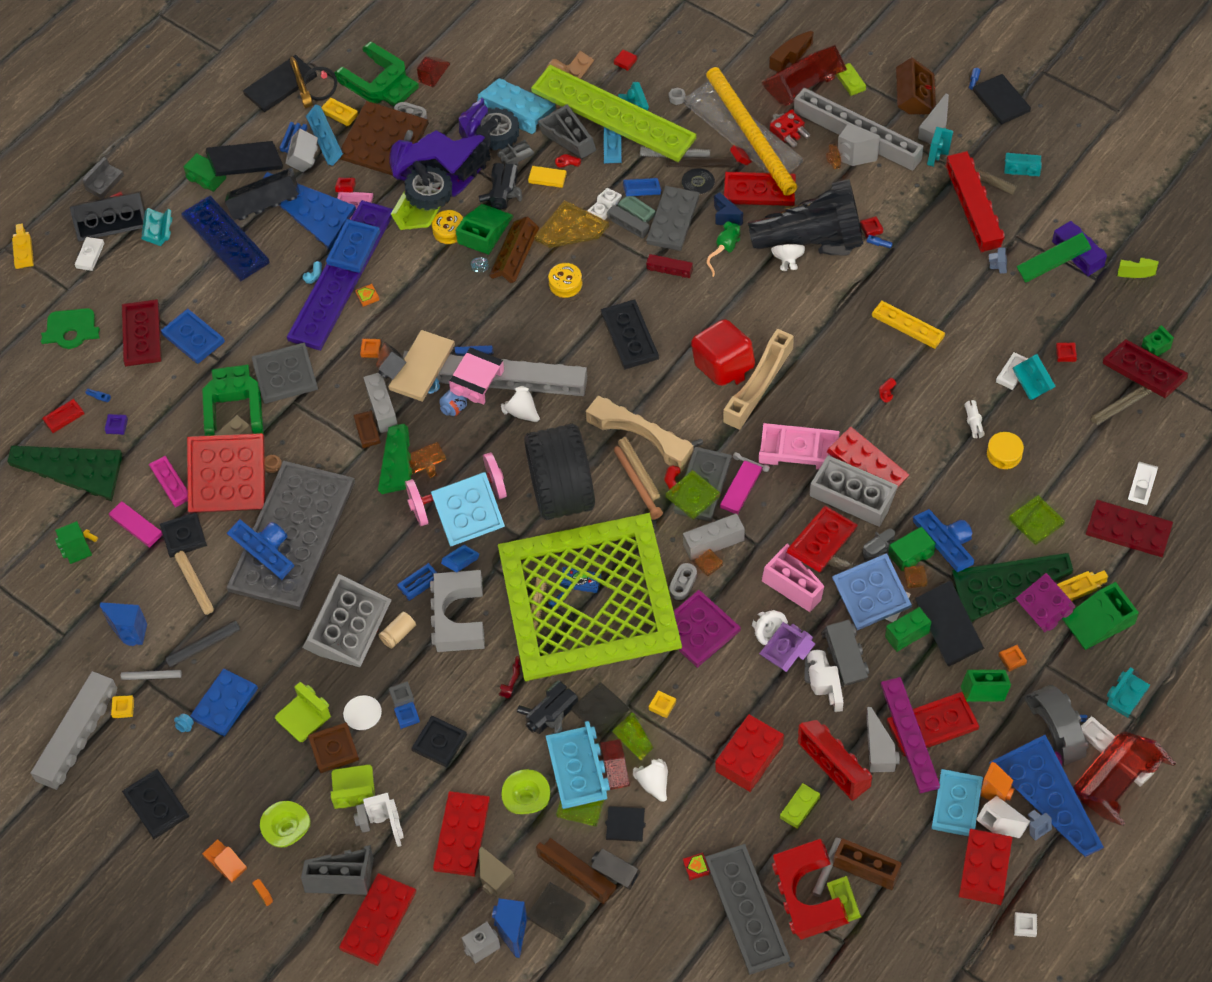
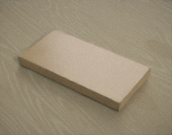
M421 330L405 357L406 364L389 384V390L423 402L455 346V342Z

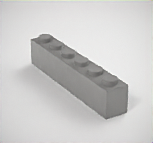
M93 671L91 672L31 771V775L36 782L57 790L59 785L65 781L66 774L70 767L75 764L78 753L84 749L90 733L94 732L99 718L106 712L109 701L116 695L117 686L113 679Z

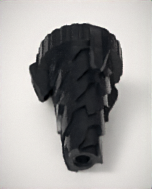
M850 179L832 183V189L825 191L816 198L785 208L786 211L769 214L764 219L748 222L752 246L756 249L786 244H822L818 249L819 254L847 256L853 248L864 245Z

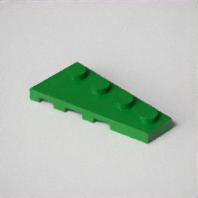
M405 424L388 427L378 491L381 494L406 489L405 481L411 480L412 468L409 463L411 454L408 452V447L410 446L409 432Z

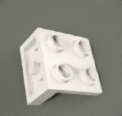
M388 793L363 799L370 823H381L390 818L397 847L402 846L400 839L404 838L394 799L390 800Z

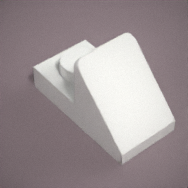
M1142 462L1138 463L1128 500L1147 505L1157 473V466Z

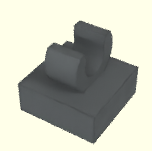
M408 681L389 688L395 708L415 702Z

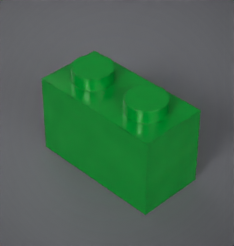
M197 153L184 165L186 178L191 182H196L204 189L214 192L226 179V176L216 177L209 159Z
M77 521L55 530L58 536L54 538L63 558H68L70 564L92 556Z
M920 527L890 544L888 555L901 571L912 569L918 562L933 556L935 542L923 527Z
M918 607L887 625L885 638L894 650L898 652L929 634L931 621L923 610Z
M967 670L961 684L966 702L1005 701L1011 687L1006 670Z

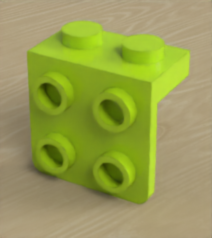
M404 191L391 215L400 230L426 228L431 225L440 207L436 210L418 209L417 206H412L410 201H407Z
M299 682L295 686L297 697L276 714L275 719L298 742H304L308 735L313 734L331 716L328 709L329 704L322 697L319 699L309 685L305 686Z
M371 765L335 769L332 771L333 791H331V800L335 809L364 804L363 799L375 796L373 768Z

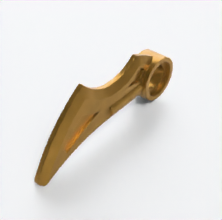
M290 57V63L296 76L303 106L305 109L313 107L310 93L305 87L297 61L294 57Z

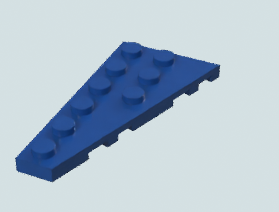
M267 172L263 178L273 174ZM298 184L299 195H297V198L292 201H282L280 207L284 211L286 210L293 219L331 250L346 219L350 220L356 211V207L353 204Z
M1046 735L991 761L996 763L1013 779L1012 786L1042 815L1047 813L1052 818V825L1084 857L1104 848Z

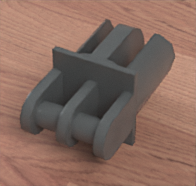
M526 140L513 146L508 144V147L500 150L497 155L505 163V166L506 164H514L518 167V162L534 155V152Z
M887 529L881 534L876 531L875 537L863 545V558L865 561H870L884 553L888 555L889 545L894 542L895 531L893 529Z

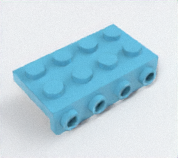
M500 78L478 94V100L483 98L484 105L487 108L495 109V107H498L502 110L504 108L508 112H513L514 116L518 118L519 128L530 134L536 132L538 121L551 114L556 104L547 99H543Z
M589 721L585 722V727L546 736L563 809L607 799L606 791L610 790L608 779H603L602 773H605L603 760L599 761L598 756L601 755L599 743H594V739L597 738L595 727H590Z

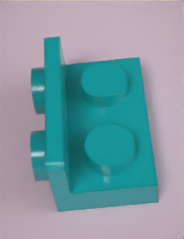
M633 82L627 94H618L617 96L645 110L649 108L639 82Z
M936 127L927 165L934 167L935 161L940 159L941 154L949 155L953 137L952 130Z
M1006 153L1004 174L1040 176L1042 167L1041 155Z
M147 208L144 213L141 239L162 246L165 240L168 241L171 235L169 227L173 219L171 217V210L167 209L163 214Z
M1038 354L1012 368L1030 400L1056 387Z
M1131 667L1127 672L1123 671L1117 680L1119 682L1116 687L1112 686L1107 693V697H1109L1107 706L1127 718L1150 687V684L1133 675L1134 669Z

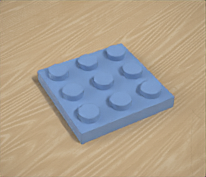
M887 553L832 576L856 630H860L912 607Z

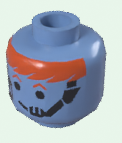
M449 389L440 398V409L445 415L457 416L467 406V398L457 396Z

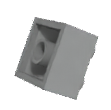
M848 123L838 137L837 160L851 166L877 161L880 135Z

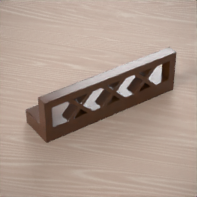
M528 216L513 222L489 274L492 279L503 276L510 283L516 281L539 230V226Z
M552 838L544 845L539 842L536 846L537 855L540 859L602 904L616 890L615 884Z

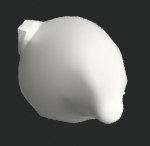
M524 386L515 388L516 393L509 401H506L505 404H501L504 414L510 413L519 419L532 422L540 420L533 398L528 391L529 388Z
M658 758V760L653 759L652 764L645 768L643 766L639 768L634 767L633 776L644 790L659 801H666L668 776L666 762Z

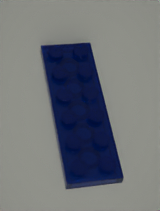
M211 196L181 213L182 218L240 282L270 263L269 258Z

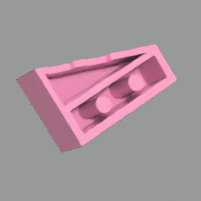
M787 543L764 567L762 582L808 612H811L822 599L824 585L810 569L807 570L801 561L786 553L789 547Z

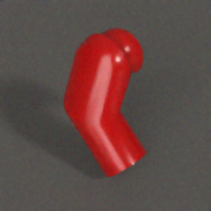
M564 154L555 159V164L559 168L568 165L579 167L581 159Z
M889 378L879 387L880 399L883 402H890L893 398V394L891 395L890 391L896 385V381L893 378Z
M674 465L667 468L664 481L671 493H675L680 489L675 478L679 476L678 473H681V470L678 466Z

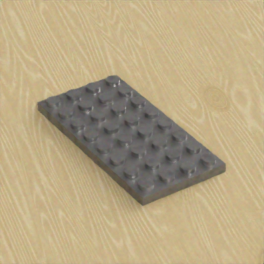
M283 461L253 530L257 533L262 532L270 522L279 525L287 534V539L278 547V551L295 566L281 580L244 549L227 586L228 592L301 610L355 484V479Z

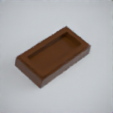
M372 410L353 415L362 448L381 444Z

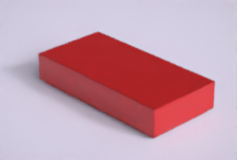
M72 399L42 419L50 431L55 433L84 415V411Z

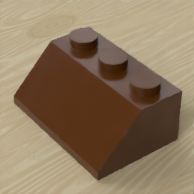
M911 57L896 67L897 106L908 114H930L936 106L935 75ZM930 85L931 87L929 88L931 89H926L924 86Z

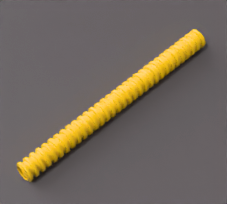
M718 67L711 68L706 74L709 82L738 123L781 191H783V194H793L797 190V184L771 145H769V142L739 97H737V94Z

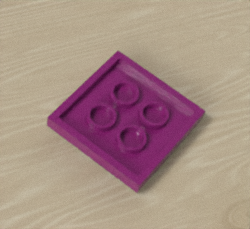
M700 590L674 610L682 649L678 650L697 668L741 631V627Z

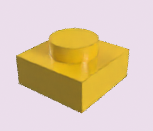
M658 690L649 705V710L667 718L676 704V698Z
M133 695L114 696L112 698V717H133Z

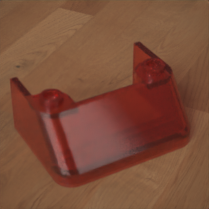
M833 45L802 58L762 81V84L780 104L787 106L794 102V98L803 88L808 89L824 80L827 83L835 79L837 73L844 72L847 68L836 46Z
M1122 732L1112 740L1077 781L1073 789L1079 800L1102 818L1124 826L1125 822L1119 816L1121 805L1117 802L1118 799L1141 772L1153 773L1158 770L1161 763L1174 766L1176 762L1156 740Z

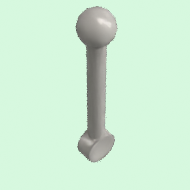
M735 452L732 456L735 460H745L761 466L764 472H768L770 469L768 465H762L744 458L739 453Z

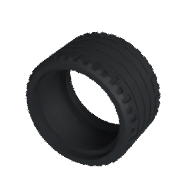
M572 423L527 433L524 437L525 450L541 517L545 520H551L574 513L592 511L595 506L594 489L579 427Z

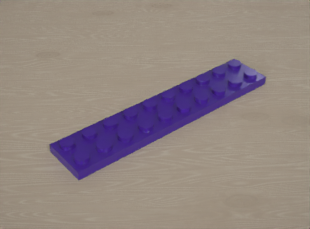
M361 200L351 220L380 228V234L361 272L358 273L326 264L287 335L288 341L296 344L305 342L306 347L321 351L391 221L393 209Z

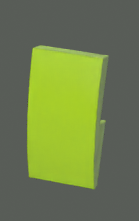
M1140 258L1139 263L1121 260L1117 276L1126 278L1154 276L1159 261Z

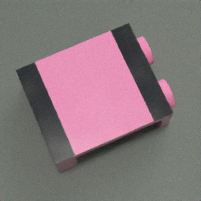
M470 347L449 380L450 391L457 396H463L474 403L478 402L484 405L485 392L496 375L501 376L504 372L503 360Z

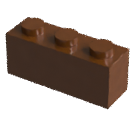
M843 838L833 860L834 867L889 890H893L902 862Z

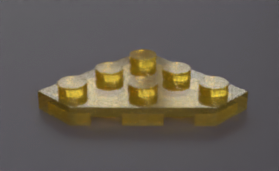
M564 200L535 235V241L552 248L599 239L609 227V222Z

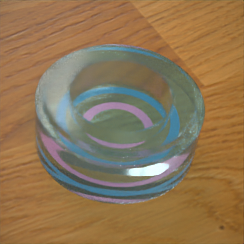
M484 257L475 258L470 262L471 269L474 272H484L489 268L488 259Z

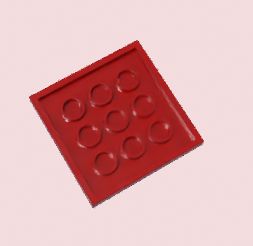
M264 434L187 437L189 513L262 510L265 503Z

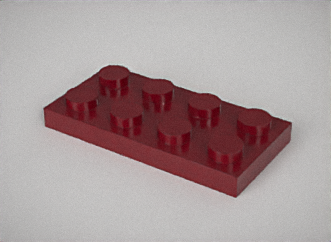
M158 299L122 304L123 359L125 367L162 362Z
M1127 339L1103 358L1104 365L1163 398L1169 396L1188 378L1187 372Z
M1096 500L1086 535L1163 558L1173 522Z

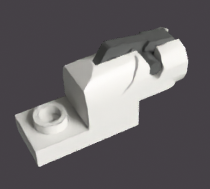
M810 651L805 657L804 681L811 685L815 695L828 694L829 704L834 706V712L843 711V697L837 666L830 667L825 651Z

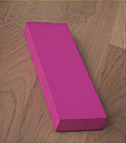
M166 456L149 464L175 508L188 501V490Z
M744 460L722 500L720 508L734 514L737 513L738 515L759 477L762 467Z
M122 501L108 514L111 519L149 548L163 535L162 531Z

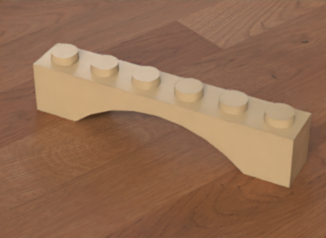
M779 329L775 331L752 376L745 386L732 396L724 408V423L739 430L742 428L793 350V335Z
M597 396L586 410V421L601 430L621 429L643 436L657 447L666 464L678 466L681 472L691 460L693 445L688 440H682L675 436L674 433L661 429L657 424L644 420L640 415L629 412L625 407H619L607 398Z

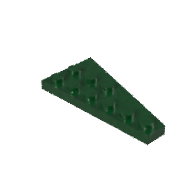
M11 446L7 462L15 468L37 473L41 477L54 479L55 482L77 490L88 491L91 495H99L112 502L123 454L121 450Z
M1069 553L969 567L959 572L952 570V578L955 589L971 622L1017 601L1015 598L1045 573L1056 582L1072 574L1073 566Z

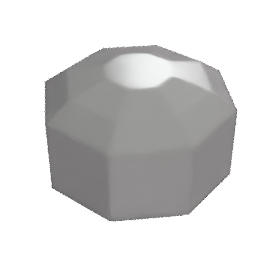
M681 88L671 89L669 92L670 103L675 105L683 104L686 99L684 90Z

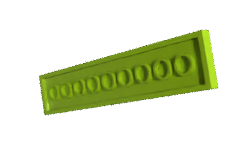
M552 65L548 66L531 87L532 93L562 107L568 104L574 113L676 162L681 160L696 140L695 133Z

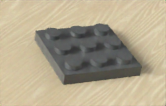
M305 342L252 356L264 404L318 390Z

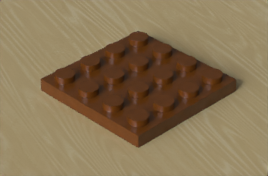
M366 101L341 147L343 154L339 159L393 176L389 160L392 145L399 140H404L407 130L413 131L410 142L412 144L418 143L429 124L428 119Z

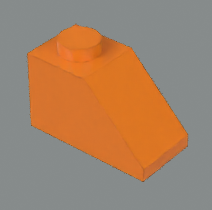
M991 762L985 775L980 797L991 800L998 796L1004 802L1006 799L1010 801L1015 790L1011 788L1013 779L994 762Z

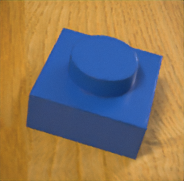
M413 702L394 708L401 729L420 722Z

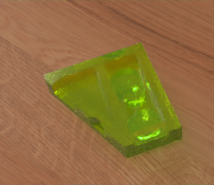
M633 712L612 731L640 760L653 749L651 742Z

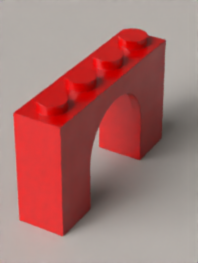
M821 839L773 855L775 862L772 863L775 875H779L781 881L778 882V887L781 895L784 894L786 902H783L787 915H791L792 921L789 922L793 934H797L802 940L849 924L844 904L839 897L817 905H806L797 899L796 889L800 879L811 871L831 865L826 846Z

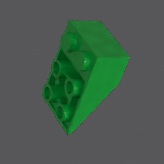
M481 204L466 215L455 230L457 243L489 255L512 220L513 215Z
M1114 582L1096 592L1076 607L1068 617H1063L1062 620L1084 650H1087L1133 626L1136 623L1139 612L1118 584Z

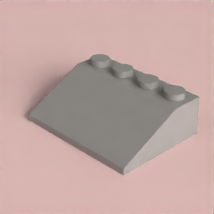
M338 574L302 648L320 657L361 667L390 605L391 599Z

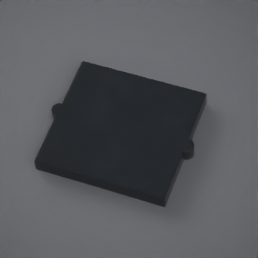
M609 806L608 819L605 821L607 826L606 840L643 842V830L646 827L644 822L645 808Z

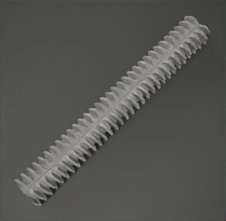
M641 147L640 156L654 157L655 155V157H666L649 148ZM690 148V151L688 149L683 157H688V159L689 157L690 159L691 157L692 159L693 157H701V159L703 157L704 159V157H710V150L705 149L704 151L703 149L702 151L701 149L700 151L699 149L698 151V149L692 148L691 151Z

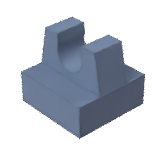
M998 248L997 253L989 254L990 269H999V273H1007L1005 248Z
M1033 810L1028 814L1030 818V836L1034 840L1052 830V818L1047 813L1040 815Z

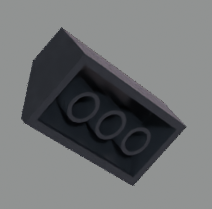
M291 167L227 192L225 203L233 220H243L251 213L259 214L265 210L264 208L269 206L274 208L279 206L284 200L292 201L296 199L297 195H299V187L294 171Z
M141 191L71 205L70 211L78 241H83L86 237L98 238L143 228L145 206Z

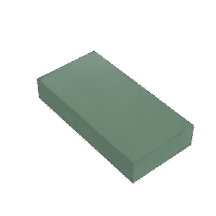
M626 196L618 203V207L622 210L629 212L646 223L656 214L654 209L634 196Z

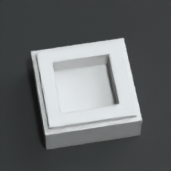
M1015 912L1014 936L1036 937L1037 914Z

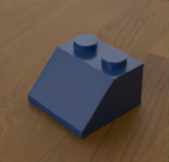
M100 602V608L109 626L120 640L129 646L143 645L147 622L140 606Z
M499 898L498 906L494 905L492 918L495 919L494 926H497L498 934L514 956L520 958L527 923L525 903Z

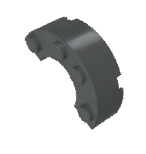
M1048 685L1026 694L1024 700L1033 715L1039 714L1046 722L1053 738L1054 751L1062 756L1063 766L1085 758L1086 749L1089 748V744L1084 737L1080 725V714L1078 711L1073 710L1069 696L1066 693L1063 694L1053 685Z

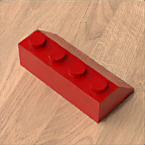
M818 720L803 722L799 725L798 744L851 801L871 787V773L858 764L857 758L844 749L842 742L831 735L826 725H821Z

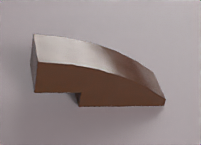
M814 32L802 33L781 45L770 56L769 68L782 73L789 63L796 65L812 46Z

